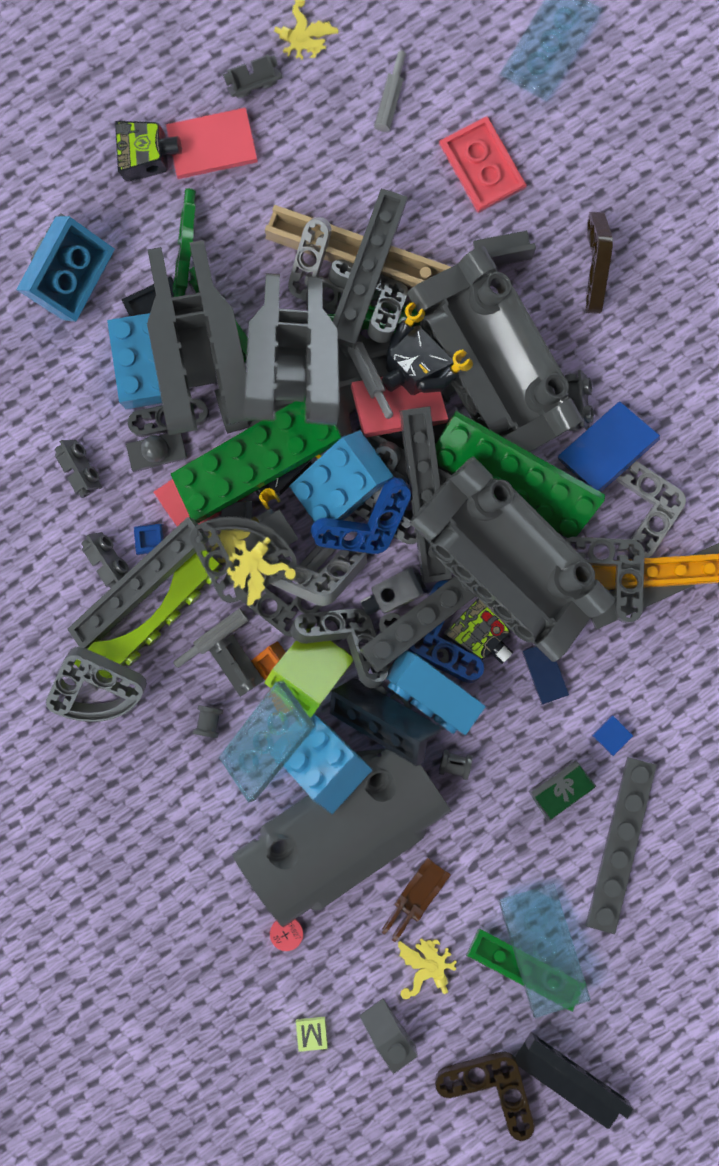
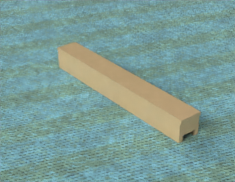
M274 205L271 219L265 228V239L298 250L304 227L313 218ZM319 224L311 228V230L315 231V237L311 243L307 241V244H316L317 238L324 234V232L320 231L321 226ZM331 225L332 232L324 260L333 263L335 260L343 259L354 263L363 236ZM391 246L382 275L402 282L410 290L415 285L451 268V266ZM309 250L304 251V253H307V254H310V255L316 257V255H315L314 252L309 251Z

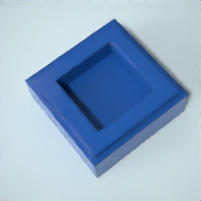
M162 524L134 527L136 555L148 554L164 539Z
M613 715L592 734L612 756L633 737Z

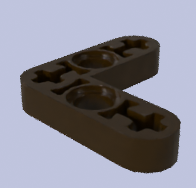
M590 212L587 222V238L592 251V260L586 292V313L601 314L612 256L613 237L605 213Z
M505 1051L444 1067L437 1072L435 1087L438 1094L444 1098H454L496 1087L510 1135L518 1141H526L533 1135L535 1129L517 1061L511 1053ZM506 1061V1064L510 1066L508 1073H503V1070L499 1069L501 1068V1062ZM490 1064H491V1067H492V1070H493V1075H494V1077H492V1078H490L489 1068H488V1066H487V1065H490ZM473 1068H480L485 1073L484 1078L479 1082H474L468 1077L469 1071ZM459 1072H463L466 1084L464 1086H461V1080H458L460 1079ZM449 1076L450 1080L454 1081L452 1083L453 1088L447 1089L446 1085H440L444 1083V1077ZM510 1089H516L521 1093L520 1099L515 1103H510L504 1098L505 1093ZM520 1111L523 1123H527L525 1124L524 1131H519L518 1127H514L517 1125L514 1112Z

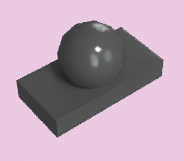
M182 433L160 436L150 435L144 440L126 444L133 472L187 459Z

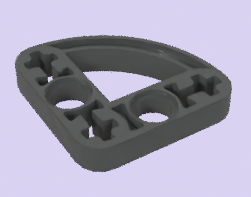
M239 517L216 518L196 525L190 532V541L219 597L227 603H234L248 596V581L250 579L248 575L245 588L242 589L239 585L236 597L232 598L230 594L224 595L223 590L226 589V584L223 580L217 583L215 577L226 574L229 567L231 571L236 569L232 561L229 560V555L216 531L238 529L254 533L264 539L268 537L271 540L270 544L277 551L262 559L265 561L270 560L272 565L279 561L277 556L283 554L285 558L291 557L290 568L295 570L297 566L296 556L289 545L276 532L253 520ZM203 529L204 532L210 531L212 534L208 538L210 545L213 547L217 543L220 548L219 550L211 551L205 557L201 552L207 550L203 542L197 543L195 539L199 536L198 530ZM213 555L224 557L226 561L224 570L220 572L211 570L209 560ZM280 570L276 572L278 576L271 578V575H266V579L263 582L264 586L266 587L286 577V571ZM229 576L228 579L230 583L234 585V581L231 579V576Z
M74 647L70 649L61 665L46 699V706L54 714L73 720L85 722L111 720L124 715L135 707L146 689L147 682L143 675L86 648ZM76 659L81 661L78 669L73 667ZM99 670H107L111 673L112 678L101 676ZM63 677L73 679L76 685L65 683ZM84 681L121 697L101 704H87L75 701ZM61 693L66 695L63 702L58 700Z

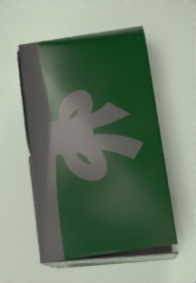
M570 760L568 763L571 765L566 766V769L563 768L564 770L559 772L555 771L543 780L545 781L537 788L534 786L529 790L533 800L548 821L549 819L544 811L550 819H553L596 787L595 783L575 760Z

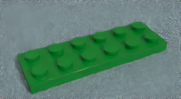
M305 395L304 402L295 401L275 413V421L262 420L172 472L171 477L189 516L194 518L198 524L330 449L342 438L337 426L306 423Z
M455 411L435 443L439 467L454 474L467 460L474 456L493 475V479L505 480L510 483L512 488L556 532L567 538L577 537L605 501V494Z

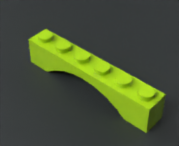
M207 550L201 551L204 557L209 553ZM197 553L193 554L174 572L166 597L160 607L146 622L124 636L108 641L93 642L87 649L123 666L134 664L141 656L138 651L145 644L151 646L161 636L159 630L166 623L171 626L181 616L179 610L186 603L189 606L192 605L201 596L199 590L206 583L212 585ZM213 556L210 558L209 567L211 570L220 572L219 570L223 566ZM76 660L75 665L78 668L81 665L80 660ZM99 670L101 676L112 678L111 673L107 670Z

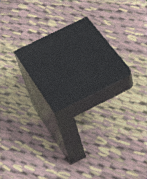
M246 500L245 502L231 504L221 510V518L239 517L252 520V501ZM224 529V530H220V531H241V532H248V531L238 530V529Z

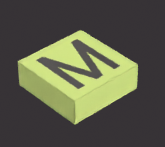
M325 1017L296 1019L298 1052L328 1049Z

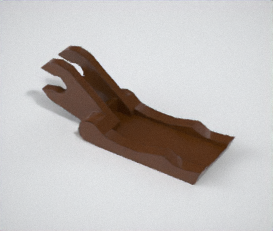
M426 858L395 901L396 909L383 926L382 933L385 935L389 931L399 913L403 911L407 915L392 935V941L396 942L411 918L416 922L420 920L451 874L444 871L429 858Z

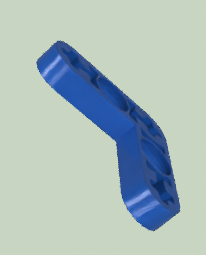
M390 479L384 484L367 524L321 518L311 526V534L315 543L320 547L370 554L384 552L390 546L410 501L411 491L403 479ZM384 513H393L389 520L380 521V517ZM348 533H358L353 540H344Z
M441 580L437 582L429 596L448 581ZM445 621L423 637V643L431 648L433 642L437 644L431 656L427 655L429 649L424 646L416 649L412 645L407 649L426 663L466 683L476 682L484 671V664L480 658L437 636ZM448 649L452 653V661L449 663L440 662L437 658L438 650ZM458 655L463 657L460 661L461 664L468 666L470 662L475 664L474 670L477 673L473 672L469 676L466 674V668L458 665L457 669L452 668L458 659Z

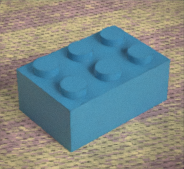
M56 216L16 290L60 319L76 322L115 249L70 216Z
M150 313L107 320L119 403L125 409L162 404L147 327Z
M360 430L339 439L289 487L314 522L321 518L344 520L394 476Z
M407 650L397 657L388 670L386 679L390 681V684L387 687L407 701L412 697L413 700L410 703L430 718L435 714L433 720L452 734H455L458 730L466 736L486 707L420 657Z
M304 713L270 750L307 794L331 814L337 810L373 770L315 713L311 718Z

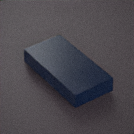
M536 646L522 651L541 705L569 695L557 661L552 662Z

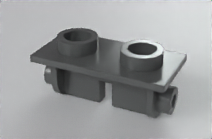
M267 54L250 61L253 69L251 73L248 72L245 63L228 69V73L224 74L223 77L227 86L232 85L227 87L231 97H246L252 93L251 90L258 87H272L277 83V80L282 79V74L277 68L274 69L278 66L275 56L269 57Z
M578 370L577 378L576 374H566L565 378L569 384L568 396L574 400V404L584 421L568 431L579 430V425L587 430L590 428L589 422L594 421L592 405L588 406V395L592 394V382L581 370Z
M77 440L59 441L61 445L55 448V457L64 473H68L72 469L74 470V473L67 477L75 494L84 498L91 494L90 490L103 488L99 482L98 472L89 464L86 458L85 448Z
M102 532L88 534L86 536L87 539L81 543L83 546L82 551L92 566H96L100 562L103 564L96 572L105 586L111 589L128 573L129 567L123 559L118 557L113 549V542L108 536Z
M233 634L226 639L218 641L209 650L240 697L264 681Z

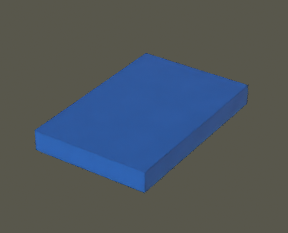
M619 401L558 455V459L583 483L602 492L660 440V435Z

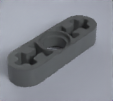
M192 399L193 406L203 410V412L199 413V418L196 419L197 426L207 421L209 410L202 400ZM163 405L134 411L128 418L130 431L138 437L168 432L167 425L161 422V417L164 414ZM151 414H155V420L159 427L154 428V424L149 423L145 424L144 430L140 431L134 424L138 423L139 417H142L145 421L153 420Z

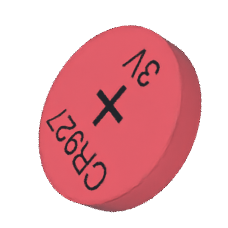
M297 919L285 927H282L275 921L270 930L272 944L281 951L294 950L300 945L303 938V928Z

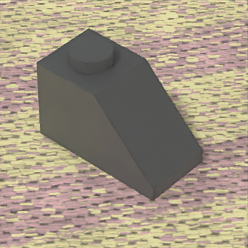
M383 998L359 1015L374 1046L393 1074L418 1057L416 1045Z

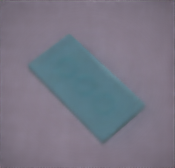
M544 0L501 71L500 76L547 102L602 9L587 0Z
M276 682L219 756V759L248 802L255 801L314 729L315 724L285 682Z
M552 883L498 899L533 1017L538 1018L591 1001L555 884Z

